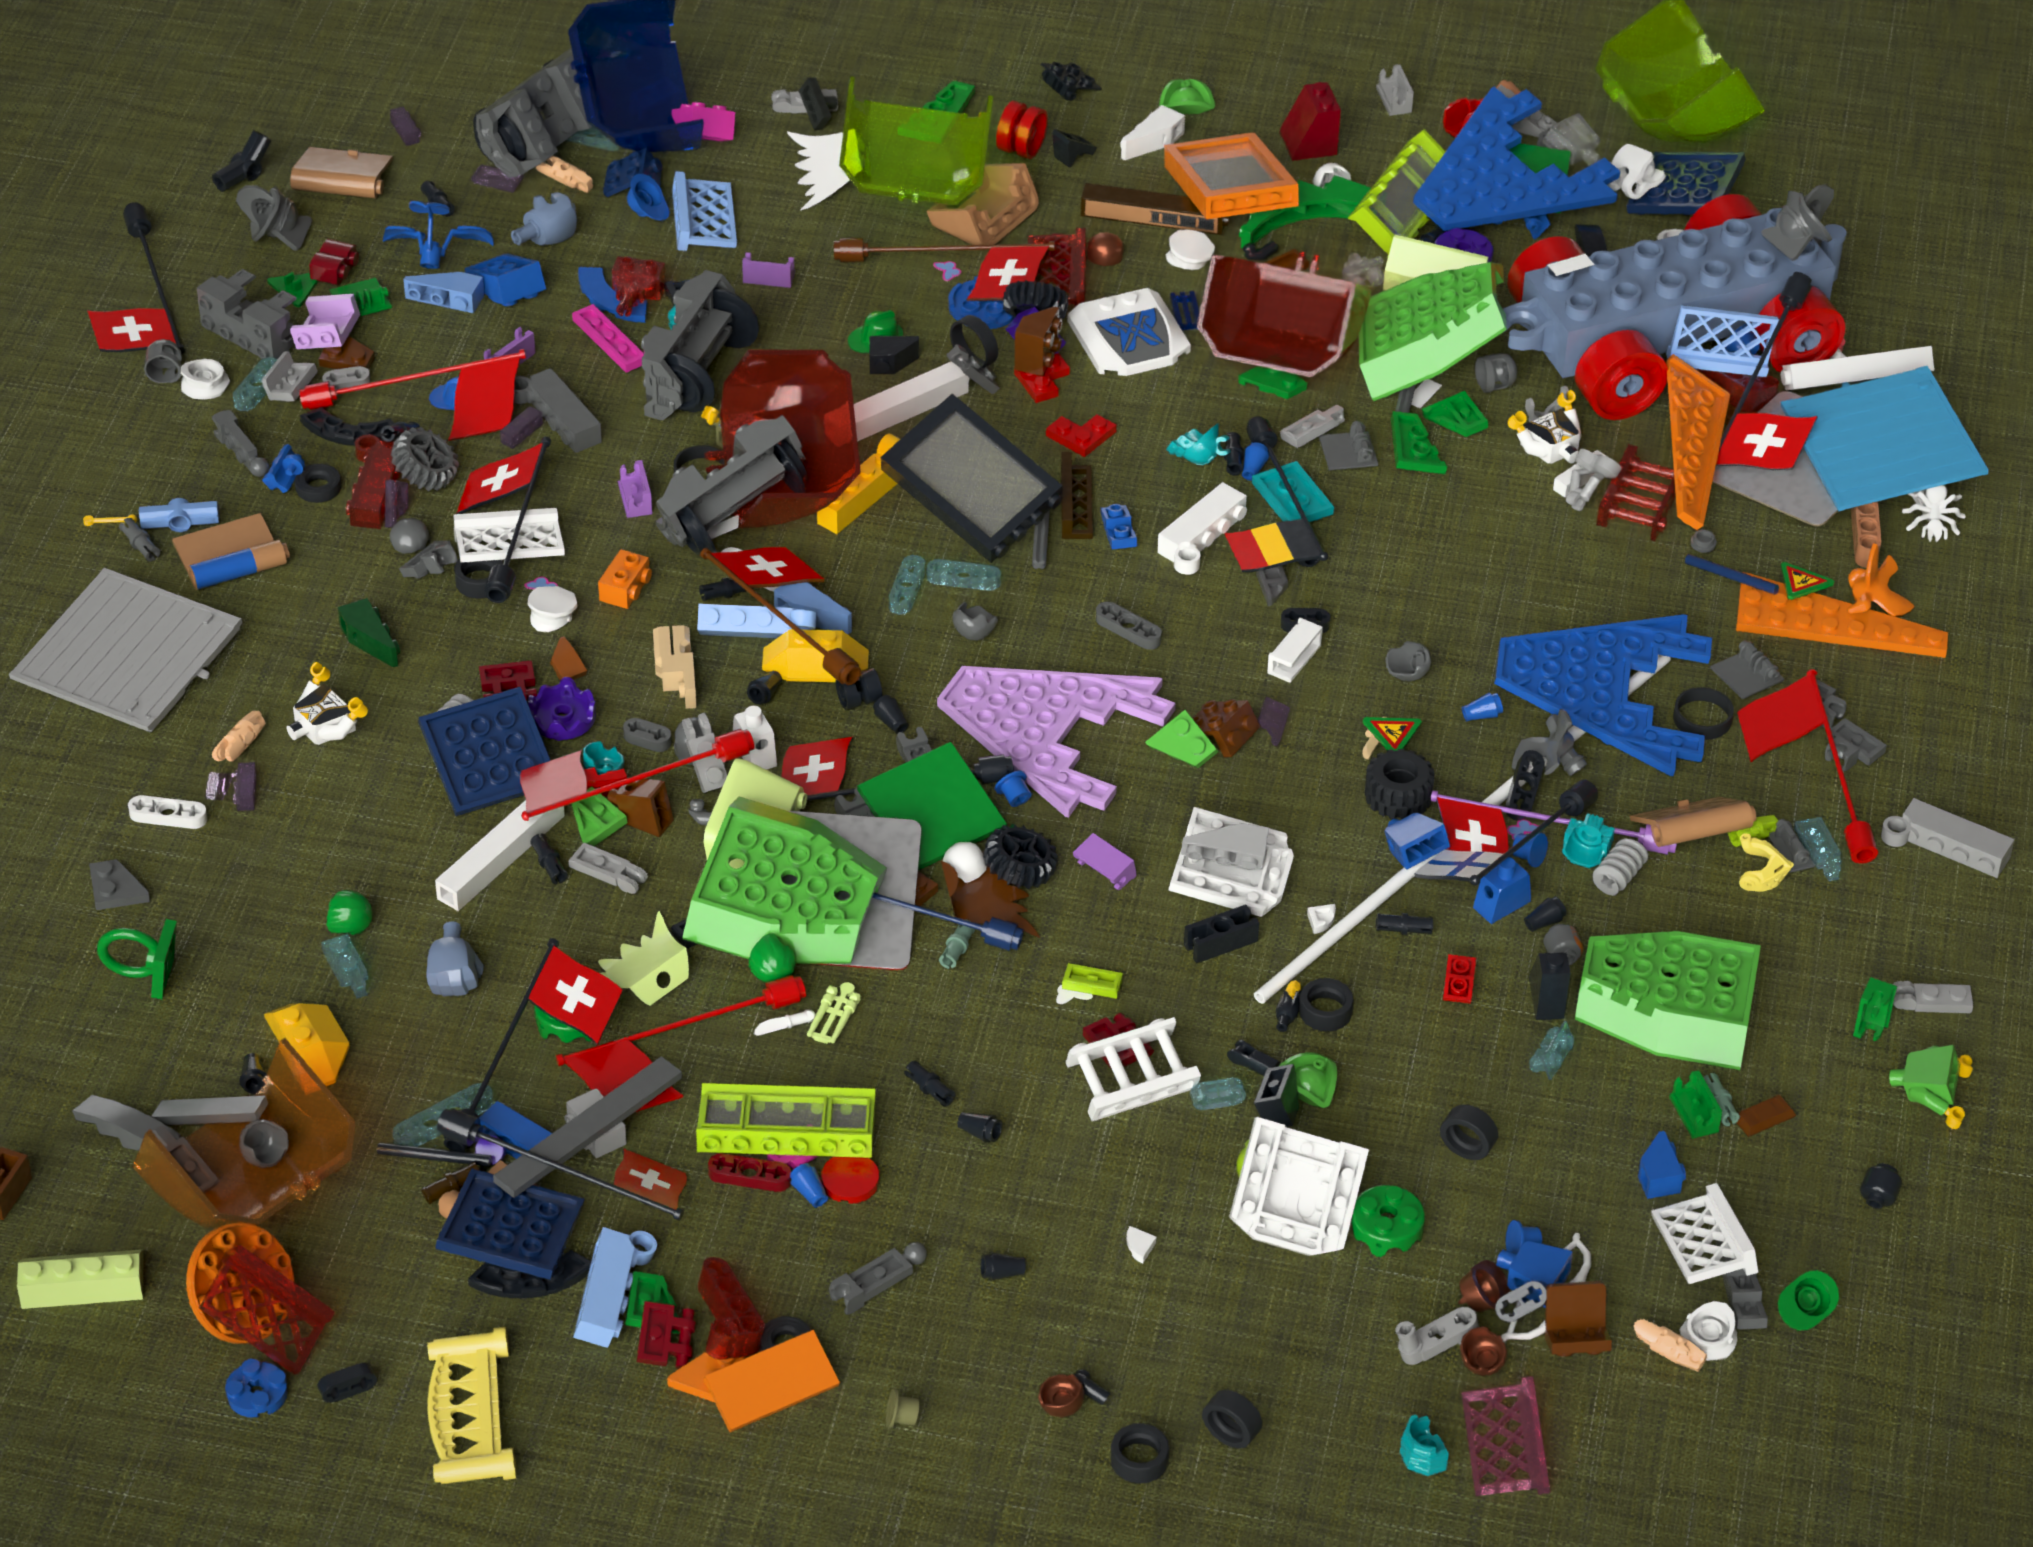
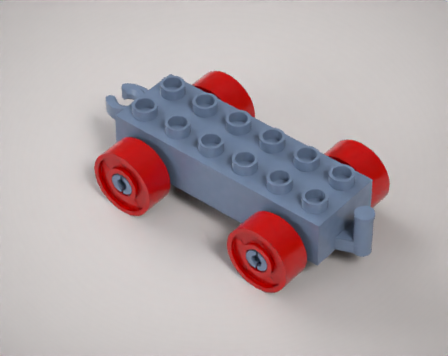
M1728 194L1717 197L1699 208L1688 221L1684 231L1677 236L1656 241L1642 240L1637 242L1635 246L1611 252H1594L1588 257L1594 265L1558 276L1549 268V264L1585 253L1570 238L1562 236L1545 238L1525 249L1514 261L1509 271L1507 286L1517 304L1503 308L1506 313L1507 329L1513 324H1520L1527 328L1528 331L1511 330L1508 346L1511 349L1522 351H1543L1562 378L1575 375L1578 389L1600 417L1608 420L1626 419L1648 408L1664 390L1667 383L1668 368L1660 354L1666 353L1668 345L1671 346L1681 305L1775 316L1780 319L1785 308L1781 305L1779 296L1789 276H1792L1794 272H1801L1811 278L1812 288L1801 309L1789 310L1772 345L1768 361L1775 370L1781 373L1783 371L1782 365L1830 359L1841 345L1845 335V321L1830 302L1833 281L1838 277L1846 230L1837 224L1826 225L1825 228L1830 233L1832 240L1830 242L1822 240L1820 247L1813 238L1798 259L1791 261L1762 235L1763 229L1776 226L1777 216L1782 208L1771 209L1767 214L1762 215L1749 198L1738 194ZM1686 314L1684 323L1689 327L1700 319L1697 315ZM1714 317L1707 321L1712 330L1724 323L1719 317ZM1738 320L1731 326L1736 331L1746 322ZM1762 323L1755 329L1761 336L1769 331L1771 324ZM1704 325L1692 331L1696 339L1709 332ZM1728 327L1716 334L1718 339L1732 335ZM1687 334L1679 339L1678 346L1686 347L1694 341ZM1711 337L1710 339H1708V340L1705 341L1704 343L1710 342V341H1714V338ZM1759 343V344H1760V350H1761V352L1763 353V352H1764V346H1763L1761 343Z

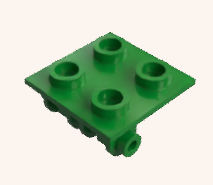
M376 277L329 289L331 295L354 294L360 316L392 308L386 297L388 296L387 288L381 287Z

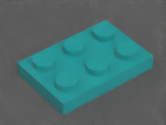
M1297 461L1281 466L1309 522L1334 514L1332 503ZM1276 468L1252 476V484L1283 522L1301 519Z

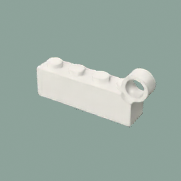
M1222 482L1159 533L1158 553L1173 561L1175 570L1181 574L1197 572L1200 568V551L1210 546L1222 533H1226L1233 524L1242 520L1246 515L1247 496Z

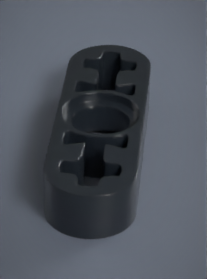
M1528 750L1518 760L1505 807L1517 809V801L1523 799L1520 809L1531 812L1545 764L1544 758L1537 751ZM1529 761H1531L1533 769L1530 772H1526L1529 768ZM1519 780L1528 782L1531 790L1522 789L1519 785ZM1506 813L1511 819L1516 821L1526 818V816Z

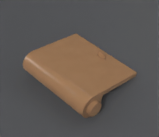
M309 147L292 168L290 178L291 189L376 199L379 194L383 193L384 182L380 180V176L392 162V156L361 153L357 150L343 151Z
M1715 797L1691 803L1686 799L1677 801V806L1630 815V821L1651 825L1652 836L1658 847L1751 828L1753 822L1756 821V811L1752 805L1750 806L1746 801L1724 797Z

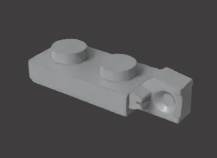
M1335 405L1324 412L1316 410L1282 429L1280 432L1281 439L1296 448L1303 446L1344 422V408Z

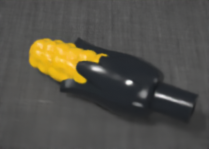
M1296 980L1288 984L1276 1006V1018L1278 1020L1276 1028L1281 1032H1285L1288 1025L1298 1016L1300 994L1302 991H1300L1301 984Z

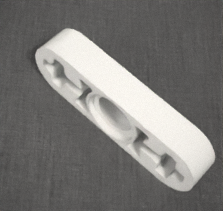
M140 795L133 797L128 803L130 818L135 822L190 829L200 828L207 822L206 807L200 802ZM166 809H172L175 811L170 815L161 814V812Z

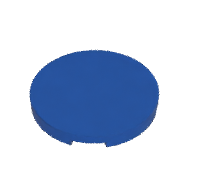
M975 276L974 280L956 284L950 291L948 308L953 318L957 321L966 315H974L984 321L990 329H994L1011 323L1015 318L1005 312L1003 300L967 301L966 298L975 287L978 276Z

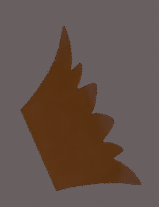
M941 861L956 918L984 924L985 921L990 922L991 918L995 917L1018 924V927L1024 929V932L1040 938L1033 926L1017 914L1019 912H1027L1028 910L1017 903H1012V901L1029 897L1025 891L1015 886L1007 885V881L1003 879L998 880V875L991 874L989 867L986 868V871L979 878L966 883L958 877L956 870L951 865Z

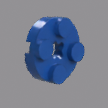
M256 1359L245 1360L242 1366L235 1369L226 1381L225 1391L230 1407L239 1415L251 1418L258 1417V1413L268 1411V1414L277 1411L287 1398L285 1373L277 1366L267 1362H259ZM255 1386H261L263 1389L262 1391L256 1390L254 1393L251 1392V1388Z

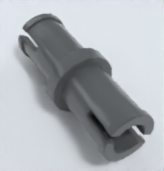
M132 518L124 519L129 527L127 528L121 522L119 529L129 538L130 545L134 549H138L147 561L156 560L151 552L159 557L160 550L150 540V535L145 530H141Z

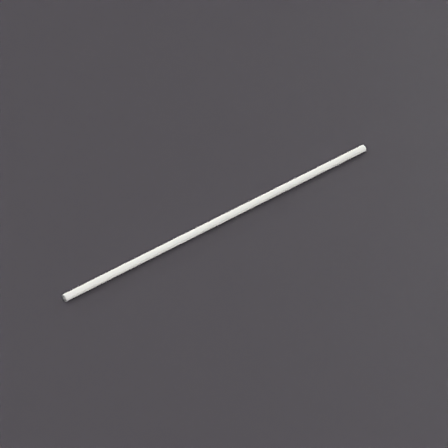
M1658 655L1655 674L1671 661V657ZM1637 671L1629 679L1628 696L1650 679L1654 673ZM1574 725L1568 730L1573 736L1574 742L1585 733V731ZM1543 757V758H1544V762H1545V764H1544V767H1545L1546 764H1547V759H1546V757ZM1529 762V768L1526 772H1530L1533 769L1532 762ZM1513 776L1482 801V803L1499 806L1508 797ZM1519 780L1520 787L1526 783L1524 780ZM1438 854L1408 870L1402 868L1254 993L1255 999L1261 1004L1265 1003L1415 876L1414 873Z

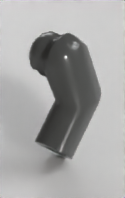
M692 799L690 801V808H688L689 815L698 824L707 826L712 812L704 809L705 802L702 799Z

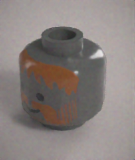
M1554 925L1548 930L1543 939L1547 953L1567 952L1569 965L1575 963L1584 951L1578 931L1570 925Z

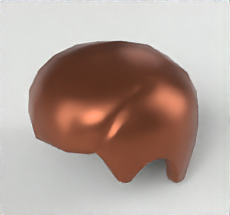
M1109 232L1095 234L1088 243V260L1101 266H1113L1120 263L1124 251L1123 242L1117 235Z
M1488 1327L1470 1329L1462 1338L1460 1345L1461 1358L1465 1366L1473 1373L1481 1376H1490L1497 1373L1505 1365L1507 1350L1501 1336L1491 1332Z
M1058 1374L1048 1377L1040 1386L1039 1402L1042 1408L1051 1416L1059 1418L1071 1416L1083 1404V1385L1074 1374L1068 1376Z

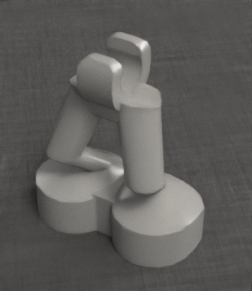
M1580 449L1575 458V461L1583 469L1572 470L1569 494L1566 497V502L1577 511L1583 509L1586 501L1590 500L1602 479L1616 478L1622 469L1613 459L1604 455H1595L1586 449ZM1597 473L1590 477L1583 489L1580 488L1581 475Z

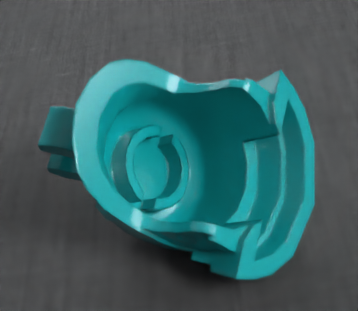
M1217 423L1205 434L1200 433L1197 429H1192L1190 432L1181 435L1177 440H1173L1169 444L1166 451L1177 457H1183L1196 465H1208L1217 455L1224 456L1230 453V449H1223L1220 445L1221 441H1228L1230 437L1227 435L1218 437L1219 423Z

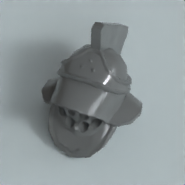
M1824 184L1816 186L1806 196H1804L1803 192L1788 191L1786 205L1778 213L1776 226L1763 229V237L1791 261L1798 259L1813 238L1830 242L1832 237L1820 221L1834 198V190Z
M246 185L238 190L236 202L251 219L252 240L256 242L268 234L272 238L278 237L291 249L298 251L312 222L311 217L298 216L295 203L289 197L285 198L276 185L269 192L257 185Z

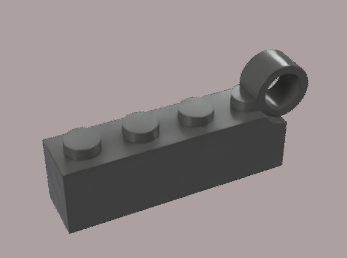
M551 368L530 376V379L524 376L516 377L514 403H531L536 408L539 416L547 420L550 428L556 431L561 436L563 443L569 445L575 453L602 443L601 423Z

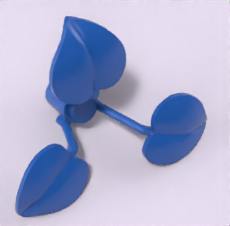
M409 202V208L412 211L428 213V238L425 241V245L423 239L426 238V234L410 227L388 226L385 228L383 242L398 238L418 239L420 246L419 254L421 255L420 266L428 269L439 268L440 256H445V250L453 236L462 239L484 241L492 246L494 244L492 234L486 229L476 226H458L457 229L450 230L442 248H440L438 242L432 241L433 214H448L450 208L447 205L436 202Z

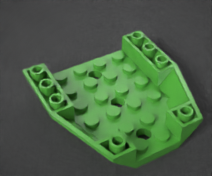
M1488 262L1455 270L1450 269L1438 273L1423 274L1358 302L1359 365L1373 401L1388 397L1395 392L1410 388L1419 382L1441 374L1507 330L1506 313L1497 301L1496 286L1504 282L1502 264Z
M738 797L728 807L691 899L683 939L749 959L754 945L763 936L775 934L783 945L789 946L794 951L796 964H851L860 941L861 926L874 892H879L887 867L818 820ZM733 859H741L744 865L741 868H732L729 863ZM786 875H793L797 878V881L794 884L788 885L782 881V878ZM839 891H846L850 894V897L845 901H840L836 899L835 894Z
M1682 931L1590 936L1575 1020L1657 1056L1740 1070L1761 945ZM1616 963L1619 967H1610L1607 964ZM1670 972L1676 976L1667 977L1663 973ZM1727 982L1732 986L1724 987L1721 986L1719 983Z

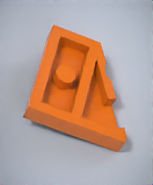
M718 1343L669 1375L667 1378L668 1386L715 1403L704 1381L705 1375L745 1359L746 1353Z

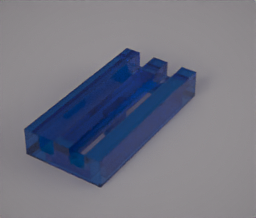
M1189 291V295H1185V292H1180V296H1176L1175 292L1170 293L1174 319L1181 330L1202 329V320L1195 292ZM1187 302H1190L1195 323H1192ZM1178 303L1182 304L1186 324L1182 323Z

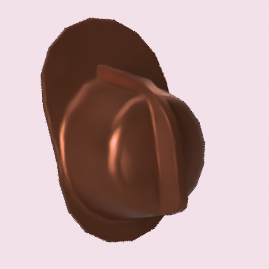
M1483 1260L1473 1266L1460 1280L1459 1286L1463 1297L1458 1301L1459 1305L1467 1303L1475 1312L1496 1309L1498 1299L1510 1292L1507 1286L1508 1281L1502 1270L1489 1260Z

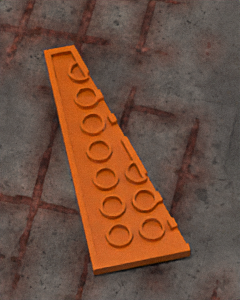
M1672 354L1667 359L1666 365L1668 368L1667 380L1677 517L1685 524L1698 530L1704 525L1730 393Z
M1742 572L1779 585V590L1774 595L1740 583L1736 631L1946 658L1948 632L1871 609L1866 612L1850 614L1847 608L1853 604L1814 592L1791 600L1787 598L1784 583Z

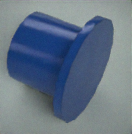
M1021 770L1009 773L995 785L997 794H1004L1011 807L1024 804L1032 795L1025 784L1027 775Z
M1538 833L1514 852V857L1528 860V864L1531 867L1536 868L1540 866L1546 856L1548 847L1546 835ZM1518 834L1513 842V846L1527 835Z
M1512 1220L1508 1225L1506 1232L1507 1251L1517 1254L1526 1241L1542 1244V1234L1538 1227H1525L1517 1220Z

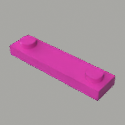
M594 304L572 313L573 321L626 373L642 366L644 353Z

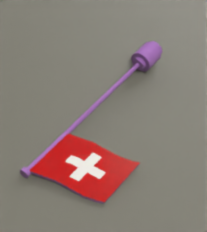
M1434 790L1431 795V801L1436 802L1437 800L1442 822L1445 825L1450 847L1446 850L1506 853L1509 850L1508 832L1502 812L1547 820L1551 817L1550 815L1440 795L1438 791ZM1559 817L1553 822L1569 824L1571 819ZM1646 824V828L1640 827L1639 832L1615 828V834L1638 838L1637 842L1642 844L1647 851L1661 854L1675 853L1676 844L1658 847L1655 844L1651 825Z

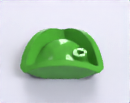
M1175 79L1165 86L1160 98L1159 107L1163 105L1181 114H1200L1212 110L1215 107V102L1210 89L1202 81L1197 79Z
M1306 1052L1294 1055L1279 1065L1294 1064L1298 1099L1312 1106L1320 1108L1329 1107L1337 1080V1066L1332 1059L1318 1053Z

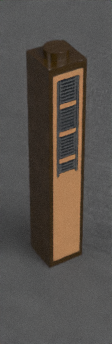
M1085 183L1081 196V216L1178 230H1194L1215 235H1222L1224 226H1228L1230 216L1206 219L1187 196Z

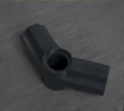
M253 130L242 152L236 153L229 165L212 175V181L217 189L224 192L244 179L248 181L256 180L262 171L260 162L272 140L266 135Z

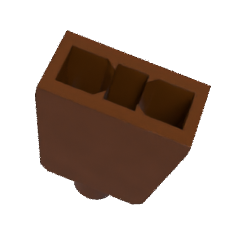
M641 779L621 786L619 789H612L608 793L607 800L613 805L618 806V809L626 815L627 825L660 837L674 821L665 781Z

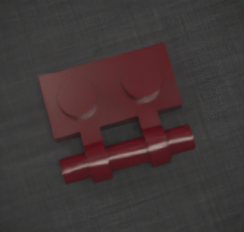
M532 660L479 666L482 692L493 691V693L483 694V698L501 693V690L514 689L520 686L526 701L529 695L536 698V688H525L535 686Z
M1118 1013L1114 1017L1116 1022L1114 1024L1105 1017L1083 1027V1037L1090 1044L1135 1030L1136 1024L1131 1018H1126L1123 1013ZM1150 1042L1143 1045L1150 1057L1154 1053V1049L1150 1046ZM1132 1048L1117 1052L1123 1067L1137 1061ZM1101 1057L1106 1062V1064L1111 1068L1107 1057Z
M645 1301L636 1362L666 1366L668 1355L677 1357L675 1366L677 1369L688 1364V1360L692 1358L693 1352L690 1344L692 1333L696 1329V1322L694 1321L695 1311L685 1308L682 1312V1318L673 1317L675 1305ZM672 1329L680 1332L678 1344L670 1343Z

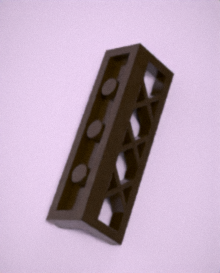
M1061 452V485H1063V499L1061 502L1062 539H1093L1091 465H1072V452ZM1072 474H1086V477L1078 481L1072 477ZM1078 489L1085 493L1080 498L1073 494ZM1080 506L1086 511L1079 515L1073 510ZM1080 523L1087 530H1072V528Z

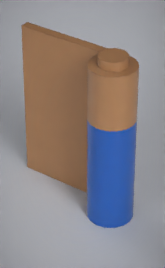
M261 513L172 539L196 590L284 565L287 561L286 558L290 557L286 543H281L279 539H273Z

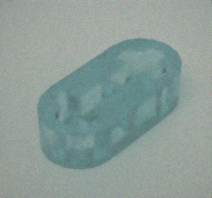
M1227 1078L1199 1083L1192 1087L1190 1096L1196 1109L1208 1110L1237 1105L1245 1099L1246 1092L1240 1079Z

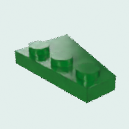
M1393 411L1391 427L1396 468L1445 474L1447 465L1444 461H1440L1438 457L1439 451L1428 440L1429 434L1419 416L1413 413Z

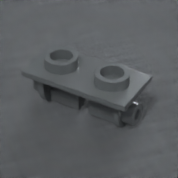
M1785 819L1779 820L1776 823L1775 832H1771L1768 838L1772 845L1794 864L1789 872L1792 873L1815 867L1813 860L1809 856V851L1804 848L1794 832L1790 821Z

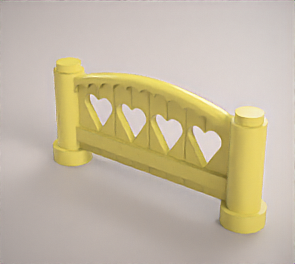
M506 1327L493 1328V1332L434 1339L433 1342H428L429 1360H436L428 1392V1420L433 1443L441 1460L439 1463L433 1464L435 1483L447 1484L502 1476L504 1480L517 1479L514 1449H502L496 1357H509ZM453 1364H460L473 1369V1371L457 1381L450 1380L453 1373L449 1367ZM454 1388H461L474 1393L473 1396L459 1405L451 1404L454 1396L450 1392ZM456 1412H462L476 1418L461 1429L452 1428L455 1423L452 1415ZM462 1436L478 1442L462 1454H455L453 1452L456 1448L453 1440L456 1437Z

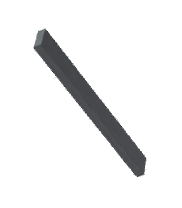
M661 1056L528 1151L560 1164L564 1163L682 1079V1071ZM521 1155L494 1174L493 1182L515 1198L555 1168Z

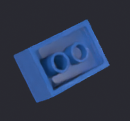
M506 253L464 268L465 273L482 276L484 293L493 302L503 304V306L514 305L518 299L523 297L525 299L536 297L538 292L546 289L539 261Z

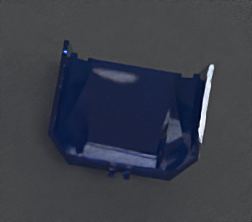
M612 0L587 4L568 29L574 58L571 62V69L576 70L577 73L573 79L574 83H578L580 87L587 123L596 128L619 148L640 151L647 147L650 152H669L700 148L704 126L703 119L675 123L672 117V109L681 108L682 104L688 105L676 42L671 41L669 26L674 25L676 0Z

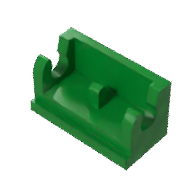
M1870 977L1860 1000L1854 1037L1861 1039L1866 1029H1872L1875 1031L1873 1041L1880 1039L1884 1028H1888L1898 986Z
M1700 1071L1691 1072L1689 1082L1682 1085L1683 1081L1681 1078L1678 1077L1674 1082L1673 1092L1670 1093L1669 1098L1691 1138L1694 1139L1718 1133L1722 1110Z

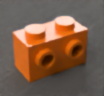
M620 549L598 581L599 601L628 609L631 603L638 599L644 584H648L651 579L652 570L649 569V557Z

